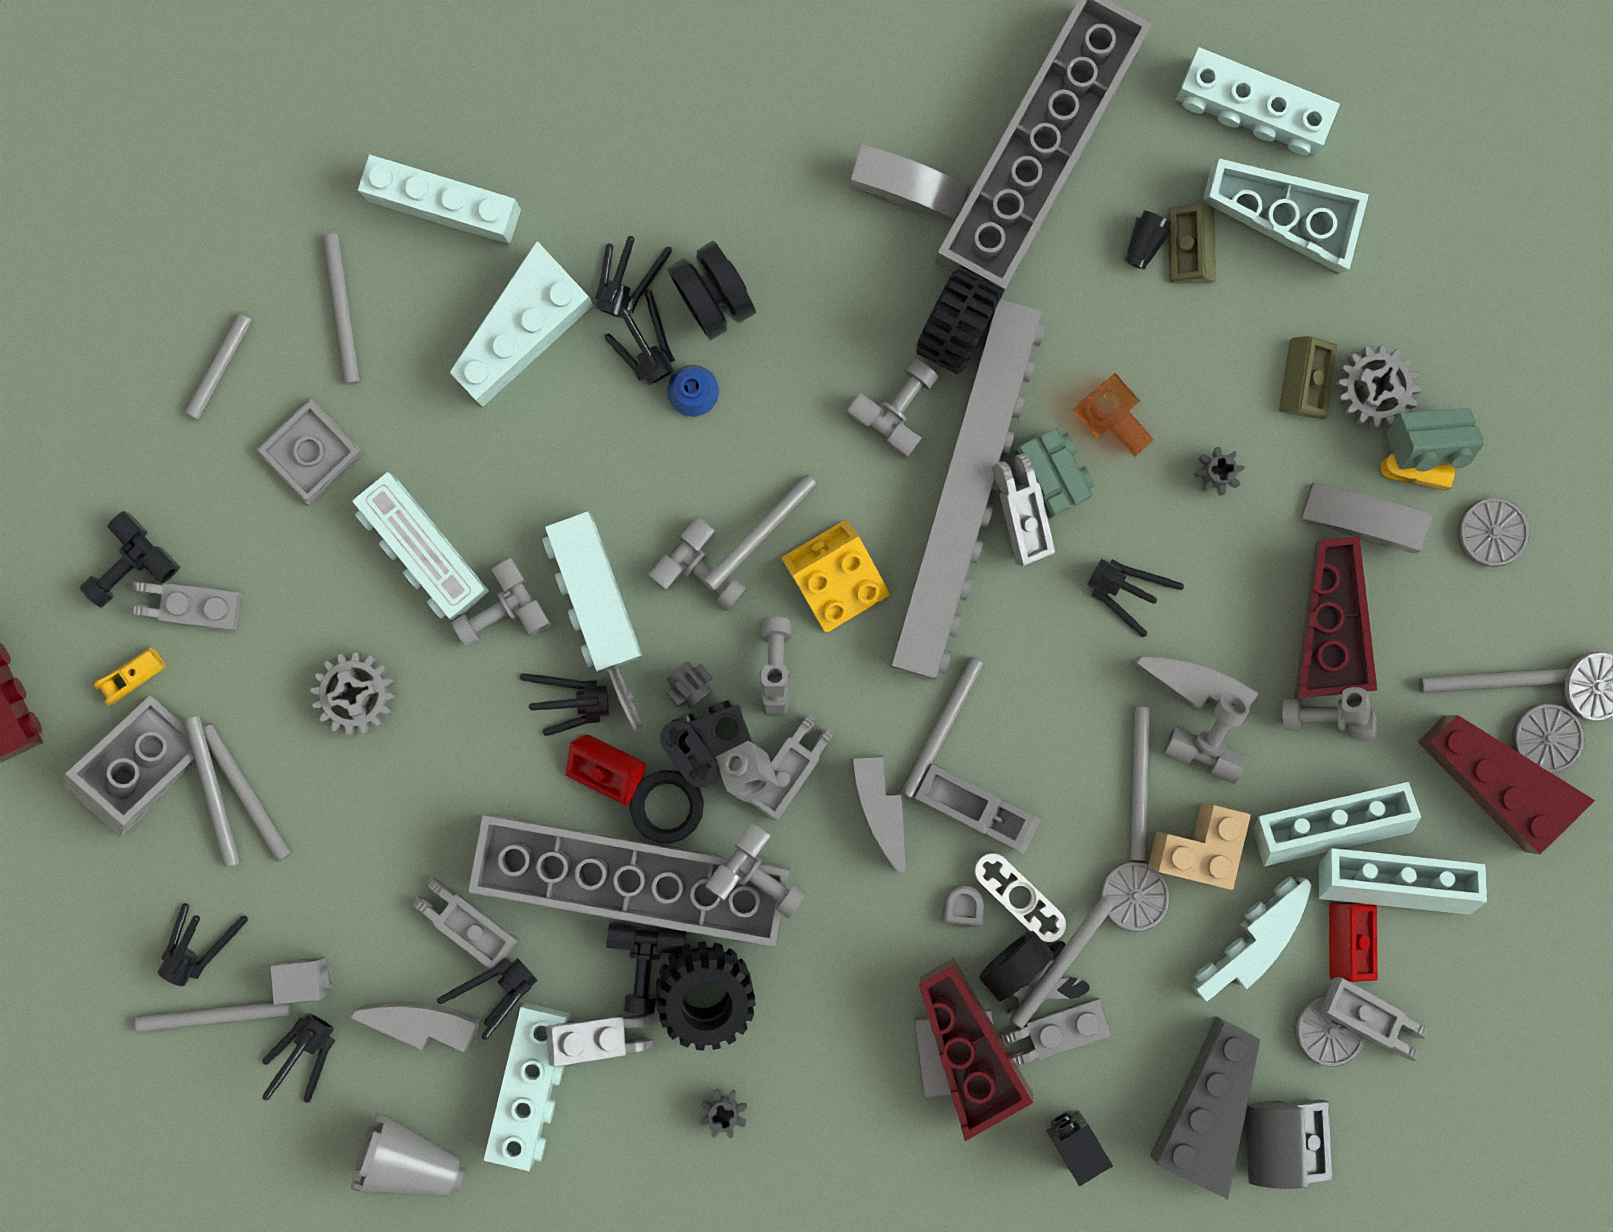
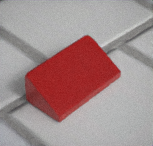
M587 734L570 742L565 776L627 806L642 778L646 763Z
M1362 903L1329 904V977L1331 980L1336 977H1341L1349 982L1378 980L1377 905Z

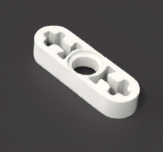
M985 853L977 859L974 866L976 879L1030 931L1033 930L1045 942L1056 941L1064 934L1066 921L1063 914L1004 857L997 853ZM986 861L991 864L999 861L1001 865L998 871L1007 880L1011 873L1016 876V879L1005 885L1001 894L996 892V888L1002 885L995 878L989 877L986 880L983 877L986 872L983 864ZM1024 886L1029 890L1031 899L1027 906L1016 908L1010 904L1009 893L1014 887ZM1038 900L1044 903L1043 906L1038 908L1043 915L1048 918L1053 914L1056 916L1053 923L1057 928L1053 933L1048 930L1041 933L1039 929L1042 924L1034 915H1031L1029 921L1024 918V915L1030 913L1036 907Z

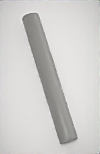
M238 313L185 413L199 420L253 321L252 319Z

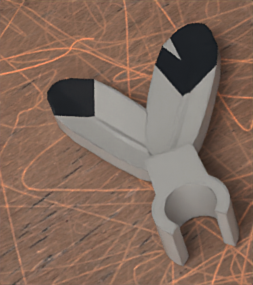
M1058 941L1048 947L1054 954L1051 961L1028 984L1013 995L1017 998V1005L1014 1009H1008L1007 1014L1013 1015L1065 947L1066 944L1064 942ZM1060 978L1045 999L1079 998L1089 991L1090 986L1078 978Z

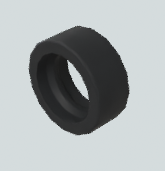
M663 770L648 775L638 784L631 799L630 813L635 827L643 836L657 843L671 844L685 839L698 827L703 817L704 800L700 788L690 785L679 771ZM662 784H673L681 788L688 796L690 803L689 814L686 820L679 827L673 829H660L653 825L645 812V800L649 792Z
M1032 930L1003 950L982 971L979 978L995 998L1001 1002L1014 995L1038 975L1051 961L1054 954Z

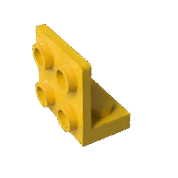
M846 519L781 557L824 632L833 630L890 595L860 537Z

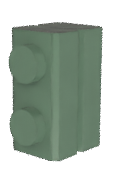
M1470 408L1398 413L1386 435L1391 449L1395 451L1394 457L1399 469L1416 468L1418 471H1428L1442 465L1463 468L1473 462L1484 445L1483 436L1479 427L1475 426L1476 420Z
M1058 427L1015 450L1016 456L1025 453L1030 461H1032V468L1034 469L1036 481L1040 483L1049 519L1093 496L1090 489L1095 487L1089 471L1085 466L1079 469L1073 457L1077 453L1075 444L1068 433L1062 435Z

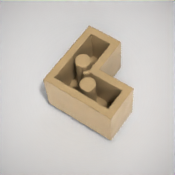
M1201 803L1193 840L1156 831L1148 869L1233 890L1251 814Z

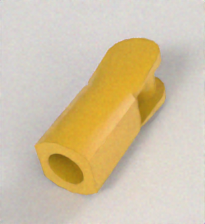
M1394 453L1384 459L1380 465L1381 474L1387 479L1411 482L1412 484L1445 491L1452 487L1455 476V468L1451 465L1436 466L1428 471H1418L1416 468L1399 469Z
M150 647L122 667L97 681L93 686L96 690L100 689L106 697L104 703L106 706H110L165 669L166 664L158 652ZM122 677L126 686L119 690L114 681Z

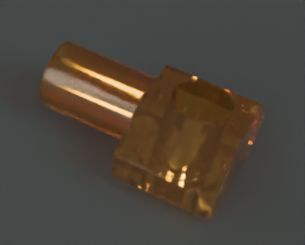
M1116 373L1105 380L1073 409L1097 438L1110 429L1134 457L1154 440L1129 412L1140 400ZM1109 397L1112 399L1116 407L1115 413H1102L1097 406L1098 398Z

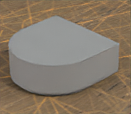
M967 885L953 888L945 899L943 922L983 926L984 901L981 894L973 887Z

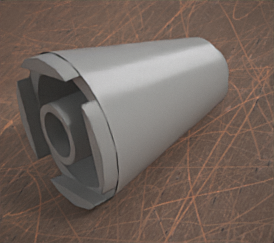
M378 1112L375 1114L373 1119L380 1123L377 1129L370 1127L355 1168V1170L360 1171L359 1176H361L360 1182L352 1179V1190L448 1197L451 1190H459L465 1168L459 1167L460 1158L387 1115Z

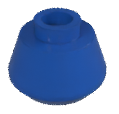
M684 366L678 369L669 380L667 387L668 399L673 408L683 415L691 417L703 415L710 411L717 402L719 396L718 382L715 376L702 366Z

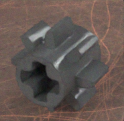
M1216 447L1213 449V459L1206 455L1199 457V461L1204 467L1202 470L1197 471L1194 476L1203 478L1205 482L1203 491L1214 487L1217 488L1218 495L1222 496L1226 493L1225 484L1228 483L1234 488L1240 485L1239 480L1235 476L1244 470L1245 466H1237L1234 461L1237 452L1233 451L1229 455H1222L1220 447ZM1219 465L1220 469H1226L1227 474L1221 477V480L1219 474L1212 473V468Z
M687 661L666 679L672 686L666 693L678 707L685 702L692 709L713 691L707 684L713 677L701 663L693 668Z
M715 1089V1100L712 1103L703 1100L701 1104L703 1109L709 1111V1114L702 1117L700 1123L701 1125L710 1123L713 1127V1138L717 1136L719 1131L726 1132L729 1138H733V1127L735 1124L740 1127H745L746 1120L738 1116V1114L747 1108V1103L737 1104L734 1100L735 1090H732L729 1096H721L720 1091ZM723 1105L726 1111H733L730 1114L729 1121L724 1122L722 1116L715 1117L718 1106Z

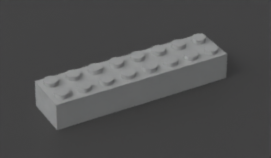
M1078 0L941 245L935 261L937 264L952 272L961 267L1001 287L1003 296L1145 41L1152 23L1109 0Z
M495 814L482 815L469 893L776 947L782 916L776 910L780 902L749 880L745 886L737 882L724 901L704 888L721 864L725 866L731 856ZM761 862L758 868L787 888L790 867Z

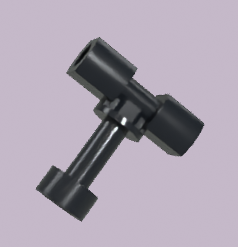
M122 511L107 525L109 530L124 544L119 549L122 557L99 579L90 576L80 586V589L90 601L103 608L114 597L110 589L132 568L135 567L139 571L146 568L157 581L165 583L177 573L180 566L163 548L154 547L145 537L148 532L130 513Z
M609 923L607 948L630 950L629 957L637 958L634 993L625 995V1012L636 1014L655 1013L656 997L649 995L652 960H659L661 952L682 954V947L685 946L686 931L659 927V932L636 930V925Z

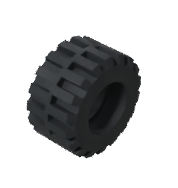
M961 267L954 271L924 326L917 342L916 354L957 375L962 372L972 357L1002 297V288Z
M705 941L698 942V948L691 949L690 944L683 946L681 955L673 952L668 957L669 965L662 964L659 970L660 978H656L657 1009L662 1027H667V1033L673 1040L679 1036L680 1045L688 1048L693 1043L696 1050L704 1051L705 1045H712V1049L716 1050L721 1048L720 1042L726 1040L729 1045L735 1042V1033L738 1032L743 1035L748 1029L746 1021H752L754 1016L753 1006H756L750 972H748L742 958L738 960L737 953L731 948L724 952L723 945L715 942L712 948L707 947ZM704 983L719 985L727 991L719 1003L708 1008L693 1007L683 1000L690 989Z

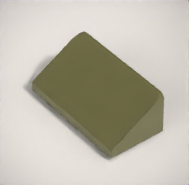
M1206 203L1169 208V221L1171 222L1169 227L1171 232L1169 235L1170 282H1216L1215 219L1213 207Z
M1312 336L1294 337L1290 340L1279 407L1281 412L1326 419L1337 344Z

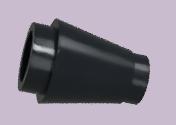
M1144 210L1140 218L1136 217L1127 256L1124 261L1145 270L1171 232L1168 229L1171 222L1160 215Z

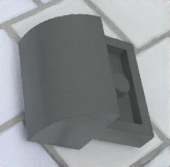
M1320 1099L1293 1103L1273 1101L1247 1105L1245 1118L1250 1184L1267 1188L1296 1189L1307 1188L1308 1183L1332 1180L1328 1101Z

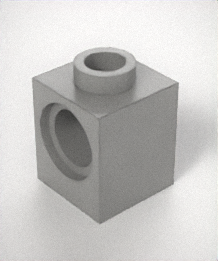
M749 740L715 757L726 791L745 803L779 787L768 753Z
M325 957L282 961L270 966L274 1005L321 1000L329 995L328 990L333 987L332 969L330 966H326Z

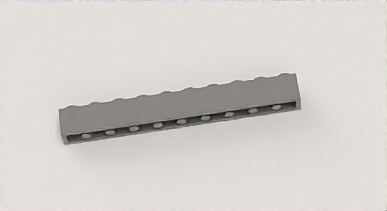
M1000 299L993 313L891 663L893 668L934 680L937 678L938 672L943 674L946 672L951 652L945 650L949 636L956 637L962 615L955 612L959 599L966 601L969 594L972 578L966 577L970 562L977 564L983 545V542L977 541L980 526L988 527L993 505L987 504L991 489L995 491L999 489L995 481L993 469L995 464L999 463L1001 453L1009 454L1015 433L1008 431L1012 417L1019 419L1025 396L1019 395L1022 381L1029 382L1036 360L1029 359L1033 344L1040 346L1046 324L1040 323L1043 311Z

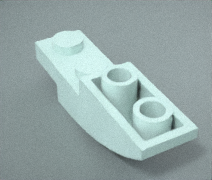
M1292 876L1286 878L1274 888L1273 891L1276 893L1274 897L1265 904L1262 901L1257 902L1244 913L1246 920L1240 926L1249 937L1246 940L1242 937L1236 939L1224 950L1226 954L1224 958L1216 964L1213 962L1207 963L1194 975L1197 980L1190 986L1200 998L1207 1002L1234 979L1240 986L1248 989L1265 973L1285 948L1300 922L1312 886L1307 879L1299 876L1295 879Z

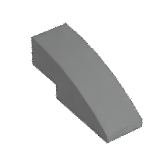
M861 144L850 181L851 188L885 197L886 202L955 222L962 210L969 185L935 169L866 144Z
M1312 483L1301 520L1353 537L1360 536V539L1371 543L1379 542L1414 554L1422 551L1433 514L1365 494Z
M1140 657L1136 658L1132 663L1134 667L1193 709H1200L1206 700L1216 706L1224 694L1237 695L1250 707L1258 695L1257 692L1227 675L1191 662L1168 658Z
M883 756L852 758L855 784L869 827L882 851L898 873L906 872L902 795L886 794Z
M931 764L915 796V799L1024 854L1042 820Z
M390 1002L362 1006L354 1011L351 1018L421 1051L429 1045L433 1038L463 1053L470 1047L482 1021V1018L461 1010L417 1002Z

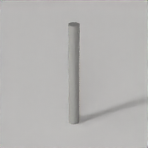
M336 233L323 235L344 383L351 385L360 383L339 236Z
M806 474L703 579L704 584L714 591L817 485L816 481Z
M970 657L901 793L913 799L915 798L931 764L936 758L984 665L983 662Z
M1569 668L1420 678L1419 687L1421 693L1564 684Z
M1134 707L1130 860L1140 861L1146 860L1150 707Z
M200 716L184 719L224 866L228 867L238 864L240 860Z
M212 724L204 727L203 730L210 752L276 860L279 862L288 857L291 852Z
M1102 896L1010 1018L1013 1023L1023 1029L1114 908L1115 904Z
M273 1002L139 1016L136 1017L135 1027L137 1032L291 1016L292 1003L274 1005Z

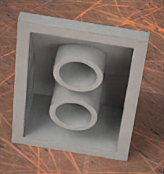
M150 695L65 773L64 788L115 834L122 838L152 809L195 761L186 726Z

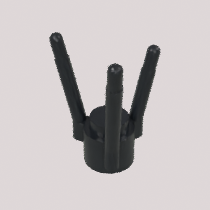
M628 236L613 281L609 280L613 245L608 243L605 248L600 283L595 295V299L598 300L595 308L622 319L623 317L619 312L621 307H626L629 312L634 313L638 300L672 253L671 247L665 248L630 297L628 295L630 288L622 285L621 282L635 239L633 236Z
M650 290L645 291V297L661 351H659L657 346L649 348L626 307H621L619 312L642 351L637 356L640 363L611 334H606L605 339L633 369L639 381L645 378L648 385H652L675 371L671 365L675 358L669 349L653 294Z
M1101 559L1087 583L1088 586L1095 589L1092 596L1104 602L1140 636L1145 637L1147 631L1117 604L1108 593L1116 596L1121 588L1152 604L1157 602L1155 596L1126 582L1127 576L1123 574L1177 590H1182L1184 585L1162 576L1125 566L1113 559L1110 563Z
M525 673L520 675L522 681L583 690L576 692V699L529 704L531 711L577 707L578 714H585L584 716L544 729L543 734L545 736L560 733L587 723L600 722V716H609L607 685L597 686V680L578 681Z
M184 903L181 906L168 947L161 957L163 962L157 973L164 980L178 986H185L190 977L198 979L204 967L248 921V917H240L198 962H195L197 955L187 947L200 921L198 915L192 917L177 946L189 910V905Z
M504 958L494 968L438 997L437 1003L443 1004L501 974L503 977L497 983L506 991L507 995L484 1020V1025L488 1027L481 1037L483 1040H487L521 997L538 980L518 958L511 964Z
M308 1013L305 1019L300 1017L293 1029L263 1058V1064H269L295 1039L294 1043L297 1046L264 1092L263 1100L267 1101L270 1099L303 1051L314 1054L319 1049L320 1051L303 1099L306 1103L311 1101L328 1051L336 1041L330 1037L334 1028L329 1023L311 1013Z

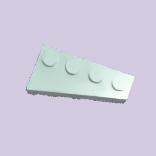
M1218 159L1211 165L1202 202L1340 274L1350 270L1369 194Z
M537 241L450 373L483 407L594 305L582 288Z

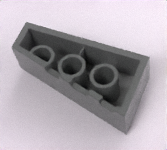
M1216 1016L1150 1156L1157 1165L1228 1199L1260 1039Z

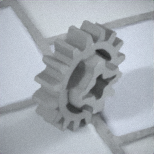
M1380 345L1376 349L1375 354L1371 347L1367 346L1361 350V357L1354 353L1348 358L1351 366L1343 365L1339 369V372L1345 376V379L1335 382V387L1343 389L1344 394L1336 398L1337 402H1347L1349 405L1344 411L1345 416L1353 412L1357 414L1355 424L1360 425L1368 419L1370 429H1376L1380 426L1382 420L1385 427L1388 428L1398 413H1407L1405 408L1413 409L1417 406L1418 402L1411 398V395L1421 392L1422 387L1413 385L1412 380L1419 377L1420 373L1409 372L1408 367L1413 360L1409 358L1403 362L1400 361L1401 350L1398 348L1388 355L1386 345ZM1381 363L1380 367L1375 371H1371L1368 368L1362 369L1366 364ZM1396 374L1398 375V377H1399V379H1400L1401 386L1399 385V382H1398V379H1397ZM1381 378L1380 389L1383 392L1375 396L1376 385L1373 382ZM1355 388H1356L1357 391H1358V394H1359V397H1360V401H1359V399H1358L1357 396H1356ZM1381 403L1389 406L1391 404L1394 405L1388 411H1375Z
M353 652L351 661H349L346 654L341 653L338 654L339 664L336 665L331 661H326L324 665L328 672L326 674H315L314 677L321 682L320 687L311 688V693L319 695L320 700L313 703L312 707L324 710V713L319 718L321 722L333 720L332 731L339 732L345 726L346 735H354L358 726L363 734L370 733L369 723L372 722L376 726L384 724L380 717L381 713L392 714L393 710L386 704L388 700L397 699V695L388 693V687L396 682L395 679H385L383 677L389 669L386 665L374 667L376 657L369 656L362 662V654ZM355 668L365 670L374 679L367 681L361 679ZM338 677L339 682L334 692L330 693L331 685L334 679ZM352 687L367 689L356 696V701L340 699L347 696L352 691ZM378 695L376 705L370 712L369 705L373 697ZM343 707L347 709L353 720L341 716L334 708Z

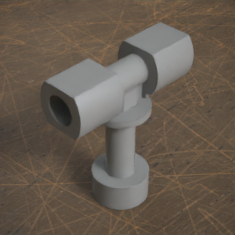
M914 359L905 372L910 378L891 404L883 401L878 406L860 393L846 412V414L868 429L871 425L888 439L885 443L906 458L919 443L921 437L903 425L907 418L902 413L922 386L930 389L939 377L934 370L918 359Z
M696 517L680 536L682 543L670 557L665 554L649 573V577L665 591L672 586L681 574L688 578L694 573L703 581L713 569L703 562L706 554L702 549L713 537L715 530L702 519ZM736 578L731 583L724 580L714 590L720 595L716 602L725 610L730 611L746 592L747 587Z
M512 558L501 562L491 569L503 591L497 594L500 601L471 619L464 613L451 621L454 630L466 647L480 640L478 634L480 630L509 614L512 620L519 617L531 636L542 632L552 625L537 600L533 601L524 587L527 581Z
M768 617L761 622V638L768 642V665H764L760 671L762 707L766 715H785L789 708L788 679L791 677V671L783 665L784 642L789 641L792 637V622L783 617Z
M1350 687L1343 690L1342 699L1338 701V707H1303L1301 699H1284L1282 717L1285 730H1301L1303 722H1338L1339 730H1344L1345 725H1349L1352 738L1356 740L1370 741L1376 738L1377 719L1374 711L1370 708V699L1365 689Z
M1222 695L1214 708L1217 720L1210 731H1203L1197 736L1174 727L1167 739L1164 754L1186 764H1190L1192 759L1198 760L1211 766L1210 774L1235 784L1244 770L1246 756L1227 749L1224 738L1231 727L1242 725L1249 713L1248 704L1237 695Z
M751 822L735 844L737 850L725 866L722 864L719 866L704 888L724 901L737 882L745 886L749 880L780 902L776 910L789 919L807 893L795 884L790 890L758 868L762 860L757 857V854L770 838V835Z

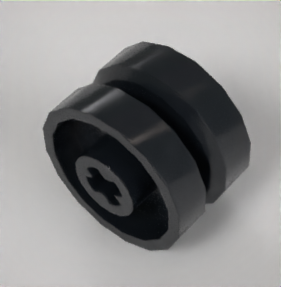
M714 241L697 250L696 259L704 275L700 276L693 264L684 258L667 268L685 304L710 341L727 331V321L720 309L721 306L738 323L756 314V309L747 293V288L742 278Z

